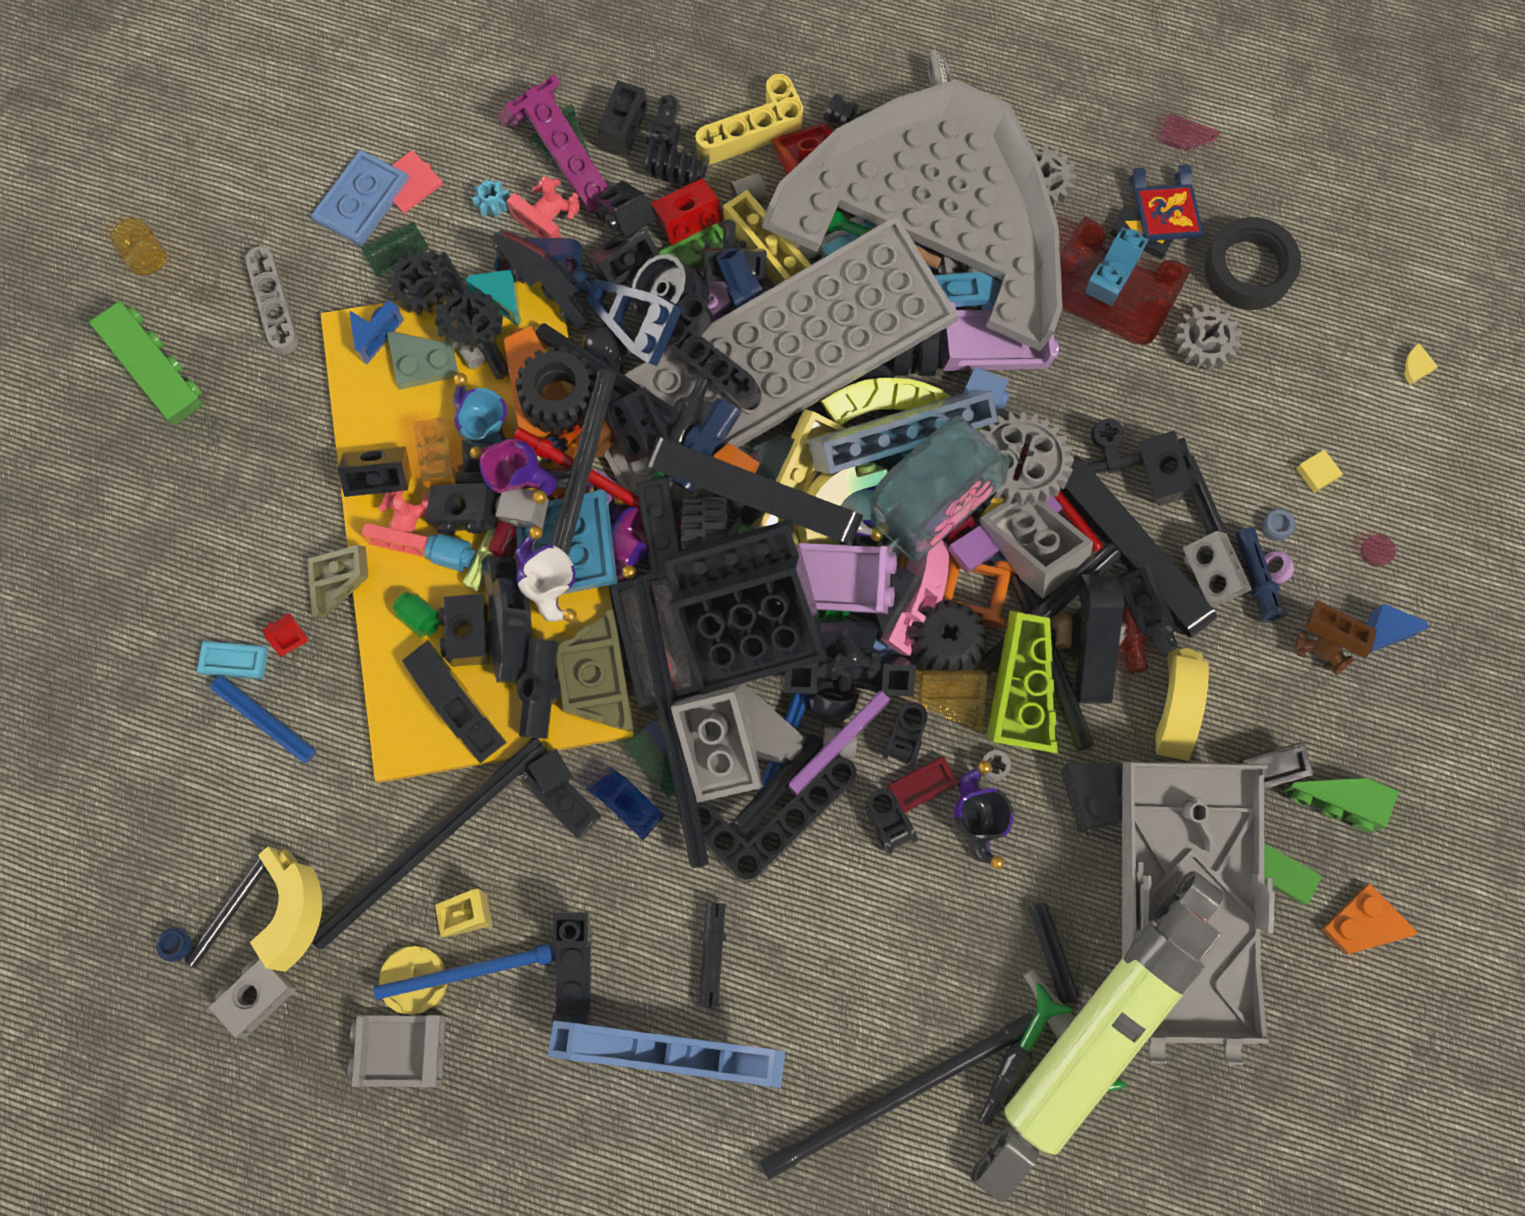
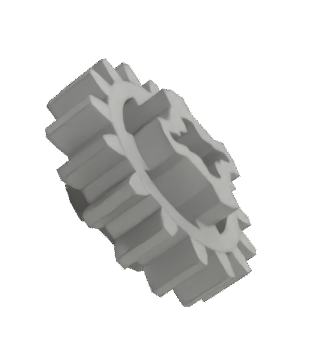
M1044 146L1042 152L1033 147L1032 150L1039 162L1052 207L1055 208L1058 200L1064 203L1067 196L1072 194L1077 175L1073 173L1075 165L1067 164L1068 155L1059 157V149L1057 148L1053 153H1050L1048 146Z
M1204 305L1200 312L1194 307L1189 315L1184 314L1179 321L1180 323H1178L1174 330L1177 335L1173 343L1181 344L1177 354L1185 353L1187 355L1184 361L1186 364L1193 360L1196 362V369H1199L1202 364H1206L1207 370L1211 371L1215 363L1219 368H1222L1227 361H1232L1236 355L1235 352L1241 347V343L1238 340L1242 336V332L1234 331L1239 323L1238 321L1230 322L1228 320L1231 313L1227 312L1221 315L1219 314L1220 307L1217 306L1211 312L1208 305Z

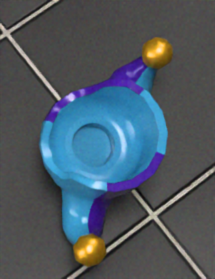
M463 373L456 374L454 376L456 387L453 404L456 408L454 423L459 435L471 443L494 442V444H500L507 440L502 431L507 416V407L502 397L487 388H475L467 392L465 388L467 383L466 375Z

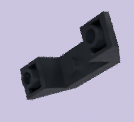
M554 912L553 948H556V1009L552 1016V1026L553 1021L590 1025L592 935L589 912Z

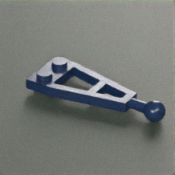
M572 270L571 273L582 285L576 293L586 292L589 294L586 302L630 352L648 364L658 366L683 308L657 294L595 279L593 283L585 270ZM607 291L617 294L611 309L603 302ZM632 298L651 303L637 337L622 323Z

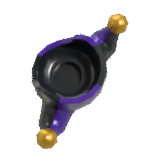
M983 760L978 763L976 768L960 778L959 790L961 797L955 804L953 820L959 833L967 839L973 858L976 861L991 864L994 869H1001L1005 863L1004 858L991 853L990 841L1004 837L1009 833L1013 825L1014 812L1010 800L1002 791L995 788L980 787L981 776L991 771L990 762Z

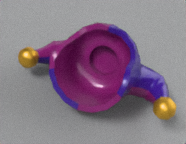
M512 438L485 448L474 446L470 450V456L473 459H480L482 477L493 491L503 493L527 486L538 489L533 493L534 502L543 504L547 500V496L556 489V478L538 465L537 454L527 442Z
M614 497L615 503L609 514L617 583L633 578L636 574L633 566L646 561L649 556L642 526L641 509L631 507L623 511V505L626 503Z

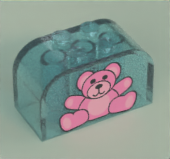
M962 416L953 417L894 466L879 482L870 498L871 522L916 563L1007 482L1009 458Z

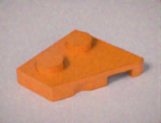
M1371 884L1365 885L1321 928L1322 932L1344 954H1351L1412 937L1418 933Z

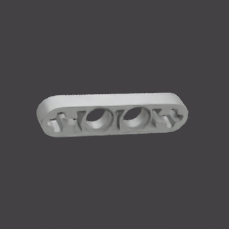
M261 246L255 247L247 253L246 265L267 340L277 353L289 354L297 348L298 336L278 266L270 250ZM258 259H265L263 260V264L267 272L261 271V269L257 265L259 264ZM266 282L276 283L275 289L270 293L261 292V287ZM280 307L283 309V313L279 318H268V313L272 308ZM277 328H282L287 336L285 343L280 344L281 337Z

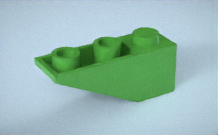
M1369 778L1293 782L1282 789L1283 793L1291 796L1290 799L1293 802L1303 806L1313 805L1322 809L1321 813L1332 819L1340 820L1343 818L1353 823L1355 829L1366 833H1373L1387 827L1399 791Z

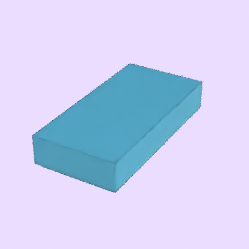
M202 641L197 673L200 675L264 680L269 649L266 646Z

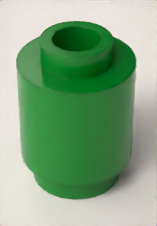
M404 592L396 599L392 606V611L396 613V618L418 637L430 636L440 626L439 611L416 593Z

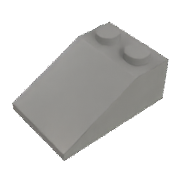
M1039 497L1034 507H1032L1029 500H1025L1023 506L1019 507L1017 499L1013 498L1009 505L1005 501L980 518V524L1020 579L1042 598L1059 588L1091 559L1093 541L1049 505L1042 502Z
M741 684L702 695L698 694L678 699L671 706L697 803L762 787L750 715Z

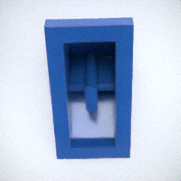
M1383 603L1371 612L1367 625L1377 629L1371 652L1417 636L1429 628L1427 621Z

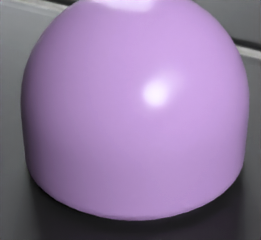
M1272 551L1264 556L1267 566L1272 561L1284 563L1280 571L1270 573L1272 581L1283 583L1291 578L1294 572V564L1285 552Z

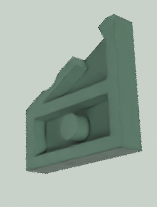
M387 332L396 381L400 390L451 379L459 373L455 352L451 344L447 345L446 343L396 332Z

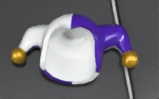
M533 526L529 530V535L515 550V557L519 564L516 574L518 587L527 598L536 603L539 612L545 620L550 622L561 620L573 622L576 619L577 613L574 609L570 608L565 611L561 610L558 606V597L574 584L576 576L574 565L563 550L556 546L546 545L535 552V542L542 537L543 530L539 526Z

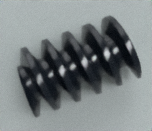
M653 137L648 143L645 154V172L648 176H653L656 173L657 178L661 180L667 176L668 181L671 183L676 182L678 179L679 185L686 186L688 182L691 184L705 178L710 155L707 154L703 161H700L699 151L696 150L690 158L688 157L687 147L683 149L681 154H677V144H673L671 149L667 151L666 141L664 140L657 148L655 147V138Z

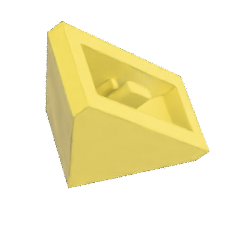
M480 889L470 890L435 905L441 938L493 926L487 893Z

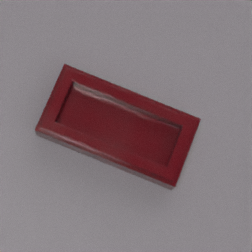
M943 755L886 785V788L897 797L905 814L958 786L959 782Z

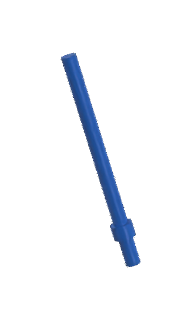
M548 942L536 945V949L374 986L375 999L379 1000L539 962V965L552 963V959L556 958V948H553V945H549Z

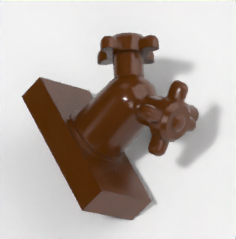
M1317 600L1311 607L1305 629L1319 635L1316 640L1308 639V634L1300 632L1295 643L1297 655L1306 658L1307 652H1315L1320 658L1328 659L1329 662L1324 664L1323 667L1326 670L1332 669V672L1338 675L1347 668L1349 663L1354 661L1351 655L1345 657L1343 651L1340 650L1345 648L1366 658L1372 651L1377 629Z

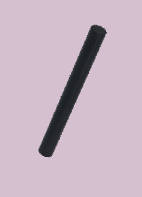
M259 857L184 960L194 968L198 966L265 872L266 867Z

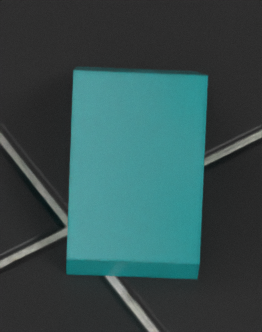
M512 270L469 275L465 281L470 293L474 294L477 289H481V296L483 298L490 294L492 296L491 304L499 303L500 305L499 313H502L505 318L518 326L520 324L521 316L517 284Z

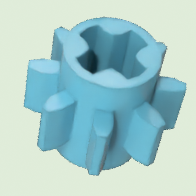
M485 179V182L480 186L474 187L477 196H474L472 200L474 206L479 207L481 216L487 214L497 218L503 211H508L505 201L510 196L508 190H503L501 181L495 183Z

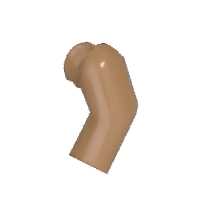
M1061 610L1050 620V627L1056 630L1055 646L1061 649L1071 648L1073 620Z

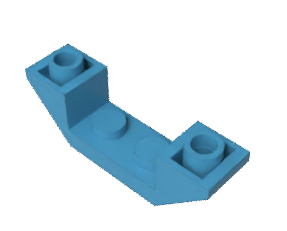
M1122 227L1102 264L1099 263L1092 274L1085 293L1113 306L1149 240L1144 238L1137 230Z
M982 272L934 275L948 300L955 302L956 307L978 305L979 310H991L1001 281Z

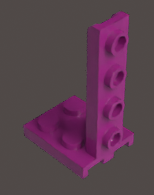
M553 74L543 83L527 90L522 96L506 103L497 119L504 128L508 124L516 127L528 117L570 186L579 195L578 198L582 205L590 213L597 208L593 197L609 188L554 101L556 98L554 93L561 83L557 76Z

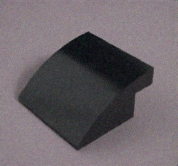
M791 518L672 553L666 557L664 564L675 592L668 605L701 695L827 660L813 591Z

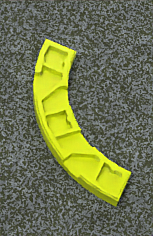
M875 378L844 386L821 399L820 402L833 422L842 425L850 419L871 411L881 409L905 411L952 396L937 387L912 379ZM980 427L951 436L950 438L958 448H963L978 436L980 429L985 430V428Z

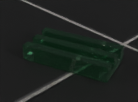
M414 222L361 248L376 276L389 270L391 266L399 265V256L407 259L409 250L418 255L420 248H423L425 251L429 250L426 241ZM412 234L415 235V236H413V237H411V238H409V239H407V240H405V241H403V242H401V243L398 242V241H400V240H402V239H404V238H406V237H408V236H410V235H412ZM386 247L389 248V249H387V250H385V251H383V252H381V253H379V254H377V255H375V256H372V254H374V253H376V252H378V251H380V250H382V249H384V248H386Z

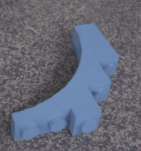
M553 1021L548 1057L781 1088L785 1051Z

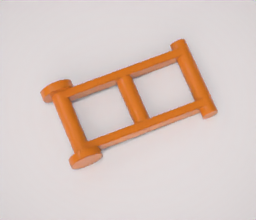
M914 542L901 552L898 557L897 565L904 569L914 550ZM949 556L947 582L942 601L953 599L960 569H962L954 557ZM996 561L993 567L980 564L970 572L997 578L990 608L964 604L971 607L978 614L983 625L995 629H1003L1006 620L1000 616L1010 577L1017 573L1009 562Z

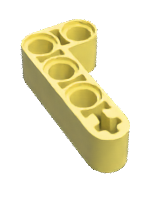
M774 74L769 77L766 83V105L699 128L695 136L699 160L703 161L705 156L709 154V164H714L769 145L774 138L801 130L803 106L790 78L784 74Z

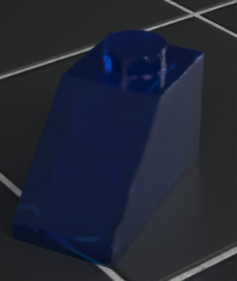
M609 765L586 789L642 840L648 836L665 816L625 776Z

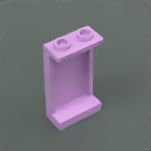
M955 302L950 303L958 314L959 320L939 331L943 371L974 370L975 366L983 370L1048 369L1059 353V343L1054 339V334L1043 349L1038 351L985 327L991 310H956Z
M799 543L817 610L888 614V607H893L895 595L894 587H890V575L895 574L897 567V556L892 554V548L888 546L867 547Z

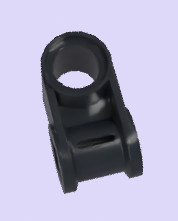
M909 702L901 707L893 730L889 734L882 758L888 759L891 757L908 763V767H914L928 718L927 711L923 705L918 702ZM909 711L917 713L920 718V724L917 726L907 725L903 719V714Z
M888 789L874 791L868 797L865 808L885 853L891 855L893 854V849L909 841L912 843L917 842L916 832L910 820L904 814L894 793ZM876 797H884L888 800L890 809L887 813L882 814L874 809L873 800ZM902 831V834L894 838H890V836Z

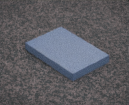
M360 149L310 217L313 222L362 247L392 206L393 200L409 180V175Z

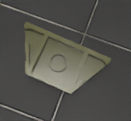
M612 609L605 612V616L591 626L587 625L578 631L574 638L566 640L558 646L556 664L561 685L563 711L568 715L623 731L633 732L615 612Z

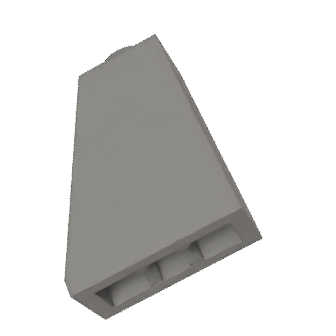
M743 684L742 690L750 715L757 757L784 765L788 760H794L803 749L804 738L746 684Z

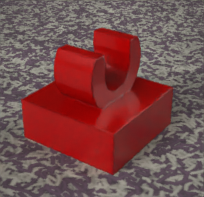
M291 613L284 614L283 618L274 623H268V626L262 629L266 639L280 657L309 641L306 633Z

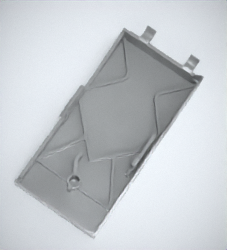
M1123 762L1122 958L1149 923L1157 925L1154 917L1158 908L1188 872L1192 870L1198 872L1224 893L1221 904L1207 921L1222 935L1201 960L1205 966L1204 970L1148 1039L1151 1063L1167 1064L1165 1056L1166 1043L1224 1044L1225 1060L1228 1065H1244L1241 1057V1047L1243 1044L1269 1043L1261 974V930L1266 933L1274 932L1275 902L1273 877H1266V885H1264V769H1267V765Z

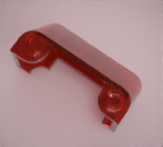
M1084 216L1060 255L1062 308L1136 344L1147 345L1151 343L1157 336L1175 303L1192 267L1176 260H1166L1161 263L1156 273H1153L1136 264L1113 306H1110L1085 293L1092 274L1099 263L1102 264L1108 250L1102 248L1106 240L1104 227Z

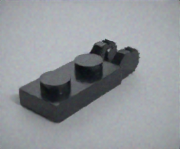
M523 771L519 775L533 790L532 793L578 840L602 817L569 782L545 795L528 771Z

